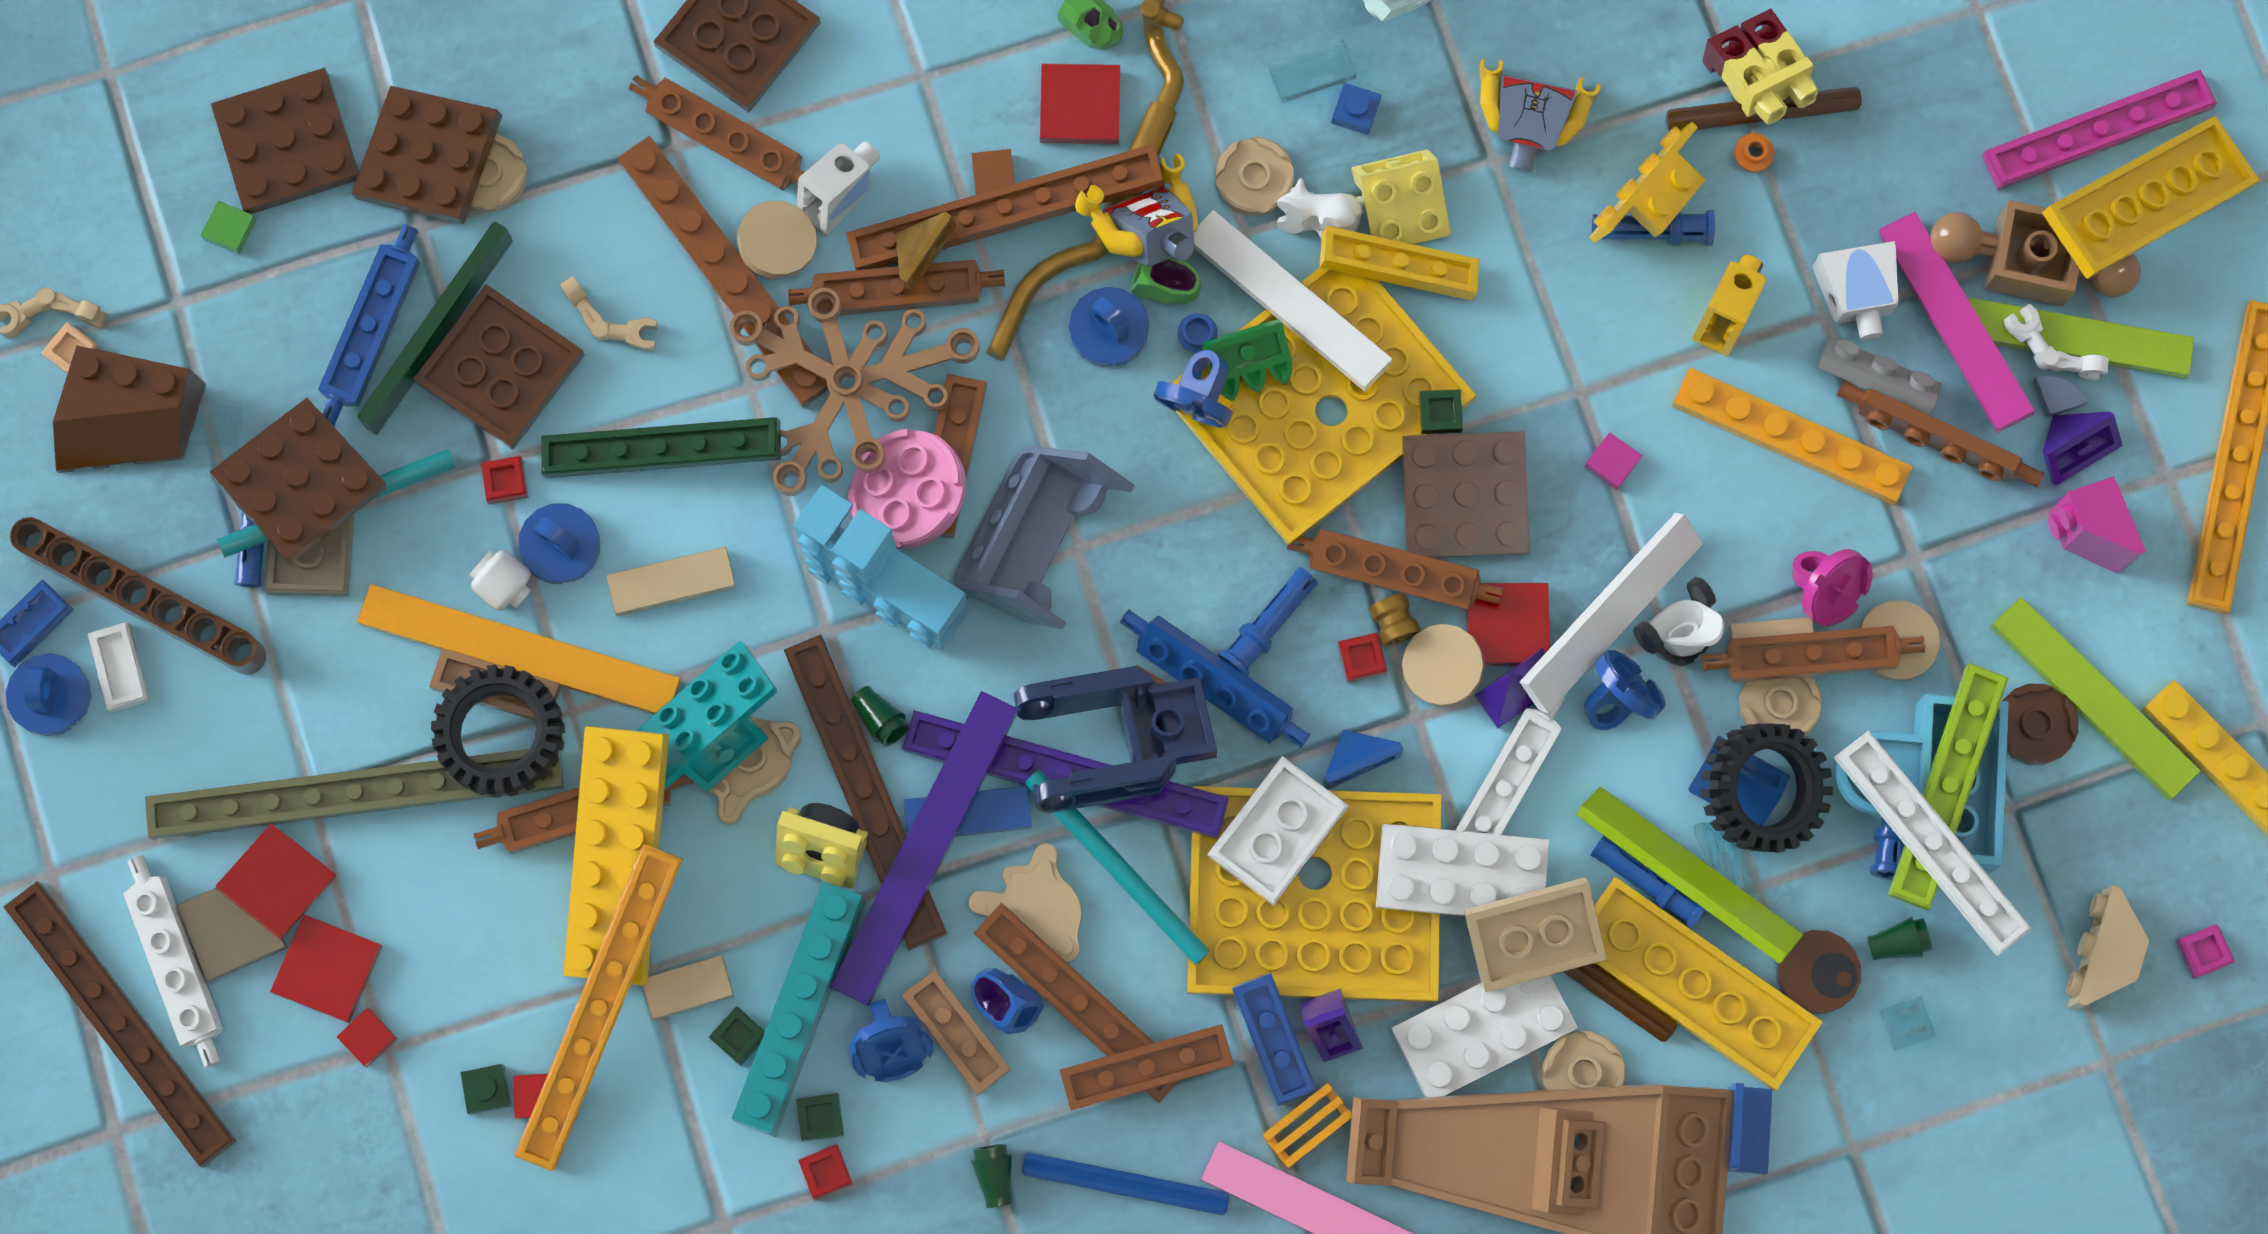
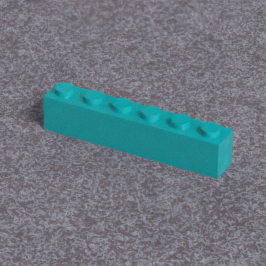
M824 881L822 882L731 1119L736 1123L776 1137L831 994L832 988L830 986L844 960L864 908L865 901L862 895Z

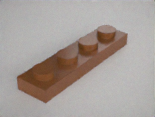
M947 374L944 387L947 390L949 401L944 409L939 410L934 435L942 438L958 454L963 464L967 481L987 382ZM959 514L951 526L940 536L954 539Z
M1220 1024L1060 1069L1070 1110L1072 1111L1234 1064L1223 1025Z

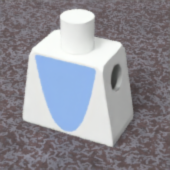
M862 142L854 151L844 143H838L798 178L797 206L810 217L815 229L825 237L869 190L871 167L880 159L877 150L867 142Z
M1895 242L1819 254L1813 264V271L1834 321L1837 324L1856 321L1861 341L1882 337L1884 331L1880 317L1892 314L1898 305Z

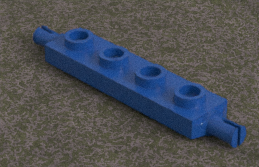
M406 224L402 225L395 245H380L318 390L328 399L322 414L334 427L343 406L359 407L420 265L418 258L410 252L416 235L419 232L412 226L409 228Z
M1130 609L1123 615L1120 624H1123L1139 635L1136 652L1178 681L1200 677L1205 699L1270 744L1282 734L1298 745L1299 748H1302L1311 734L1291 721L1293 707L1161 616H1156L1148 623Z

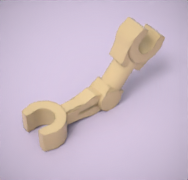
M574 276L560 284L563 293L573 307L578 309L586 327L591 331L596 340H623L627 345L645 352L656 350L655 341H645L640 338L642 331L645 329L658 330L656 320L648 317L627 321V325L611 324L608 321H603L602 316L593 309L587 300L585 292Z
M45 287L35 293V297L22 304L19 301L1 304L0 321L9 316L11 321L8 325L0 328V332L7 339L16 337L31 323L30 318L43 310L47 312L54 309L56 312L69 313L79 320L100 329L108 314L100 311L101 307L84 300L77 302L69 299L62 293Z

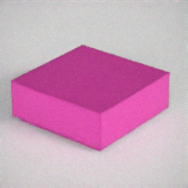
M1609 432L1584 467L1618 490L1642 455Z
M2218 924L2176 940L2193 979L2235 962Z

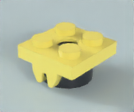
M809 803L801 808L800 813L799 810L789 807L787 812L782 811L777 823L775 865L781 866L785 871L792 874H806L837 887L844 886L853 889L858 878L859 865L867 845L866 838L868 832L859 830V825L852 816L831 805Z

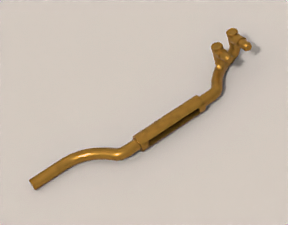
M1145 0L1140 7L1144 35L1154 63L1164 77L1165 82L1157 101L1150 102L1129 150L1154 144L1158 158L1177 116V112L1174 109L1184 85L1182 69L1167 45L1163 26L1173 30H1181L1184 18L1179 14L1168 11L1164 7L1165 0ZM1142 192L1106 202L1103 210L1139 196ZM1098 234L1091 242L1067 248L1044 259L1024 276L1013 292L986 351L989 356L997 360H1005L1030 302L1046 282L1067 269L1097 261L1108 254L1109 251Z

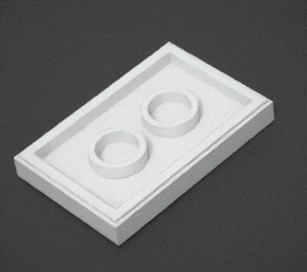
M1282 756L1207 856L1274 906L1348 809L1349 805Z

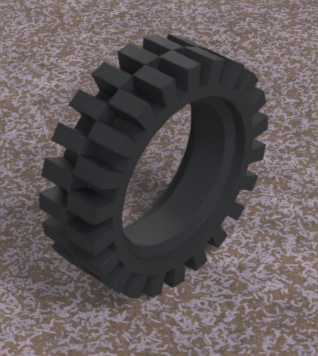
M487 665V670L480 671L478 668L469 671L471 676L463 679L462 676L454 680L456 686L451 691L446 688L443 692L444 701L442 705L437 703L434 709V713L437 715L436 721H431V731L434 733V738L431 739L432 745L437 751V758L440 764L460 785L482 796L485 793L489 794L492 798H501V794H508L512 797L519 795L518 791L525 788L529 791L535 788L534 782L539 778L544 781L549 776L547 770L550 766L556 767L559 761L557 757L558 751H563L565 742L562 739V733H565V724L562 721L561 716L563 714L555 698L539 679L536 680L530 673L524 670L522 672L517 671L513 666L505 665L504 669H499L497 665ZM495 695H508L526 703L531 708L536 723L535 739L530 750L522 759L503 768H489L472 761L467 756L461 740L462 724L467 713L481 700Z
M1756 723L1740 726L1741 730H1731L1726 734L1728 740H1719L1714 745L1719 753L1708 754L1705 762L1712 765V770L1702 771L1701 780L1709 781V789H1700L1701 798H1710L1711 801L1710 805L1703 807L1706 816L1716 817V820L1710 824L1715 831L1725 832L1722 835L1724 840L1736 843L1735 847L1744 850L1779 853L1785 852V849L1800 847L1799 841H1809L1814 837L1810 829H1820L1825 821L1818 817L1819 813H1829L1831 804L1822 802L1823 795L1833 796V786H1824L1823 779L1832 777L1830 768L1820 767V764L1827 760L1824 752H1814L1813 749L1818 744L1813 738H1803L1805 732L1800 729H1790V725ZM1764 749L1776 751L1787 760L1795 774L1797 785L1796 798L1791 810L1782 820L1770 826H1762L1749 819L1742 810L1737 796V779L1742 766L1749 757Z

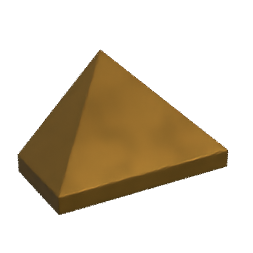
M943 212L896 233L900 279L905 287L912 292L957 227L953 217L947 212Z

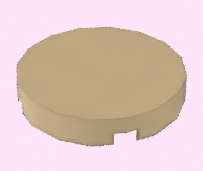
M496 134L470 206L471 209L477 212H495L509 207L520 197L527 184L528 169L522 152L511 140L499 134Z
M1251 137L1249 140H1239L1232 143L1221 154L1216 166V189L1222 201L1233 211L1247 216H1264L1278 210L1277 200L1286 195L1294 185V171L1288 153L1276 142L1262 137Z
M766 201L753 206L743 216L736 235L743 262L756 274L769 279H781V277L790 275L792 277L800 274L810 264L817 246L816 229L810 217L798 206L785 201Z
M1905 600L1887 601L1874 607L1861 621L1859 628L1894 626L1899 638L1923 636L1925 640L1923 643L1925 644V653L1901 654L1899 666L1896 669L1871 671L1877 677L1897 682L1910 681L1921 676L1936 660L1940 648L1939 630L1932 616L1919 605Z
M1439 624L1428 626L1414 635L1405 648L1402 667L1404 679L1415 695L1427 703L1444 707L1457 704L1462 700L1464 701L1474 694L1482 682L1485 662L1482 650L1472 635L1460 627Z
M1811 676L1745 681L1739 695V713L1745 725L1756 723L1790 725V729H1800L1805 732V737L1817 724L1820 717L1821 692L1815 679Z
M1592 1031L1573 1032L1559 1038L1547 1051L1542 1064V1083L1546 1090L1624 1086L1626 1082V1069L1618 1047L1607 1037Z

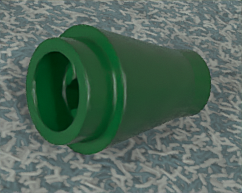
M870 686L861 688L851 698V703L856 707L874 742H880L884 747L896 743L907 732L909 724L905 721L906 715L875 693Z
M1910 917L1886 930L1867 937L1874 961L1888 958L1923 957V952L1932 950L1931 939L1924 918L1913 920V917Z
M996 1144L973 1149L974 1159L971 1160V1164L985 1197L986 1207L995 1208L1012 1204L1010 1197L1012 1154L1008 1153L1007 1145Z

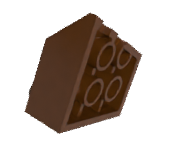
M76 345L53 419L56 471L64 473L73 472V469L92 467L100 469L109 468V465L133 462L136 465L184 459L206 383L188 368Z

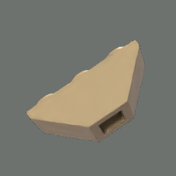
M2111 885L2102 890L2101 894L2096 893L2091 902L2089 916L2094 919L2090 932L2083 934L2078 946L2077 955L2081 956L2082 959L2078 972L2073 971L2067 983L2066 995L2071 996L2067 1008L2072 1010L2080 1009L2137 981L2139 978L2149 939L2120 887Z

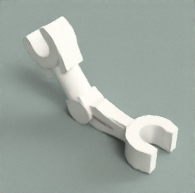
M2031 304L2026 305L2019 311L2025 319V324L2020 323L2014 313L2003 320L2005 329L2020 343L2027 342L2035 355L2033 358L2036 365L2040 369L2078 372L2080 378L2092 381L2099 380V374L2106 375L2108 373V357L2101 355L2075 357L2062 351H2056L2052 346H2048L2040 334L2043 327L2037 309Z

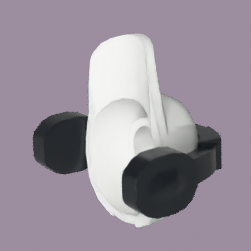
M1694 577L1687 583V590L1691 600L1675 602L1665 607L1649 623L1641 621L1633 629L1636 640L1645 651L1656 654L1664 661L1677 666H1685L1695 662L1694 660L1699 655L1704 654L1709 646L1714 645L1721 639L1724 631V622L1721 615L1711 609L1716 603L1715 594L1709 584L1699 577Z

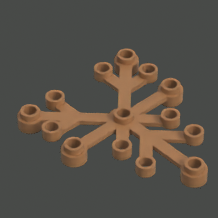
M819 288L812 292L808 299V308L811 316L816 321L822 323L833 364L804 350L798 330L800 319L793 307L782 306L777 309L774 315V321L777 328L782 331L783 338L764 329L760 317L755 312L744 310L735 314L730 322V331L736 342L744 346L758 344L773 352V354L766 356L756 354L747 360L746 370L751 379L764 381L769 378L773 371L798 365L827 380V387L830 391V395L814 423L788 431L781 429V437H785L788 440L787 445L781 449V456L789 454L795 446L800 445L792 461H784L775 468L773 482L777 490L786 496L800 494L807 484L805 471L816 452L819 459L817 470L821 479L825 482L833 483L841 478L843 467L839 459L834 455L828 431L844 403L856 440L851 451L854 465L864 473L878 471L885 462V452L880 442L871 437L861 399L884 410L887 417L893 422L904 421L909 416L910 407L908 401L903 396H892L871 385V383L886 379L924 399L929 409L934 411L942 410L949 401L946 388L940 384H930L909 372L949 360H954L961 364L972 362L980 352L977 335L970 329L959 328L948 336L946 344L905 355L914 337L921 335L927 326L924 314L920 310L910 309L903 314L901 319L902 326L882 361L865 367L876 347H881L886 343L888 339L887 329L882 322L877 320L866 323L863 328V337L849 360L837 320L841 313L842 305L837 293L830 288ZM825 302L833 305L831 312L827 314L818 311L819 306ZM784 314H792L794 316L793 322L789 325L781 324L780 318ZM911 317H918L922 320L917 328L908 327L907 321ZM744 326H754L755 332L751 336H743L741 330ZM879 328L883 331L882 336L876 340L870 339L868 337L869 331ZM961 343L971 345V350L967 354H960L956 349ZM757 362L766 364V369L760 374L752 372V367ZM845 377H852L855 382L852 387L843 388L840 386L841 380ZM932 392H941L944 395L942 401L939 403L930 402L929 396ZM894 403H902L905 406L904 411L898 415L892 414L890 407ZM866 452H874L877 455L876 460L871 464L864 463L862 456ZM826 464H836L838 467L836 473L833 475L824 474L823 468ZM788 475H796L798 482L795 486L788 487L784 485V479Z

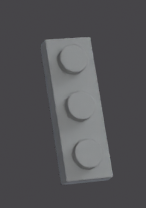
M1829 336L1817 367L1866 389L1876 390L1928 415L1931 414L1937 402L1942 384L1935 381L1927 373L1921 371L1914 372L1896 364L1889 357L1883 355L1876 356L1860 349L1849 340H1838Z

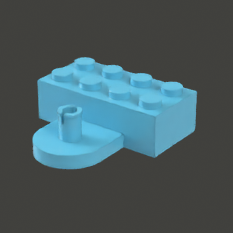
M1925 694L1915 704L1914 734L1886 731L1871 732L1921 794L1923 793L1955 697ZM2007 701L2000 702L1955 835L1987 873H1991L2002 866L2009 705ZM1858 736V737H1856L1854 740H1852L1846 747H1848L1850 744H1852V743H1853L1855 740H1857L1860 736ZM1837 763L1836 781L1844 799L1860 812L1881 816Z

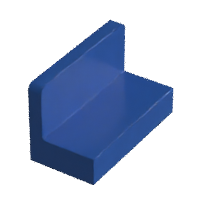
M1718 735L1714 743L1712 744L1708 754H1718L1719 751L1714 747V745L1719 740L1726 739ZM1708 754L1688 789L1690 793L1701 798L1700 789H1709V781L1701 780L1702 771L1712 770V765L1705 762ZM1755 755L1749 757L1740 770L1737 779V796L1742 810L1749 819L1763 826L1782 797L1790 775ZM1701 798L1711 804L1710 798Z
M1734 1083L1728 1087V1089L1734 1090L1728 1171L1766 1175L1768 1174L1773 1089L1744 1087V1083Z

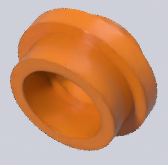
M1750 133L1739 139L1734 149V157L1737 164L1743 170L1751 173L1766 170L1771 165L1775 155L1772 142L1764 135L1758 133ZM1757 147L1761 150L1762 155L1754 157L1749 153L1748 148Z

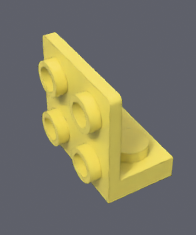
M1428 149L1351 167L1354 183L1362 191L1370 235L1409 244L1421 243L1450 235L1451 231L1438 159Z

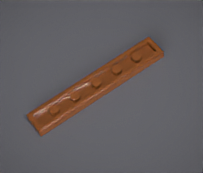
M1002 902L973 933L1106 1056L1155 1043ZM1179 1081L1145 1091L1160 1103Z

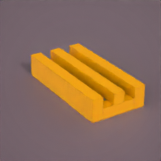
M1327 1083L1262 1134V1137L1286 1168L1289 1169L1352 1118V1112L1347 1109L1341 1098L1335 1094L1333 1088ZM1326 1096L1329 1099V1104L1280 1143L1277 1142L1274 1136ZM1335 1109L1340 1113V1117L1291 1156H1288L1284 1151Z

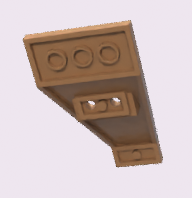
M1643 1084L1405 1099L1353 1097L1346 1182L1393 1186L1563 1234H1722L1734 1090ZM1578 1135L1579 1142L1574 1147L1575 1136ZM1574 1177L1575 1186L1571 1190V1179Z

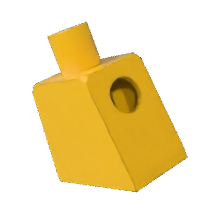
M1743 255L1738 263L1730 261L1691 340L1728 357L1767 280L1764 275L1760 274L1763 263L1758 258L1752 255Z

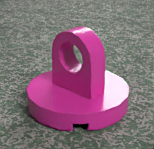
M1843 549L1830 556L1822 552L1808 551L1796 556L1792 563L1793 581L1804 590L1802 597L1803 612L1815 623H1820L1822 626H1833L1854 614L1859 607L1855 602L1861 594L1866 596L1871 587L1873 578L1872 565L1856 550ZM1807 569H1815V571L1810 572Z

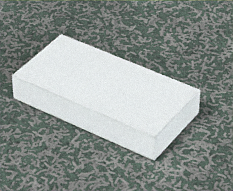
M124 622L88 633L107 710L113 713L151 701L131 624Z

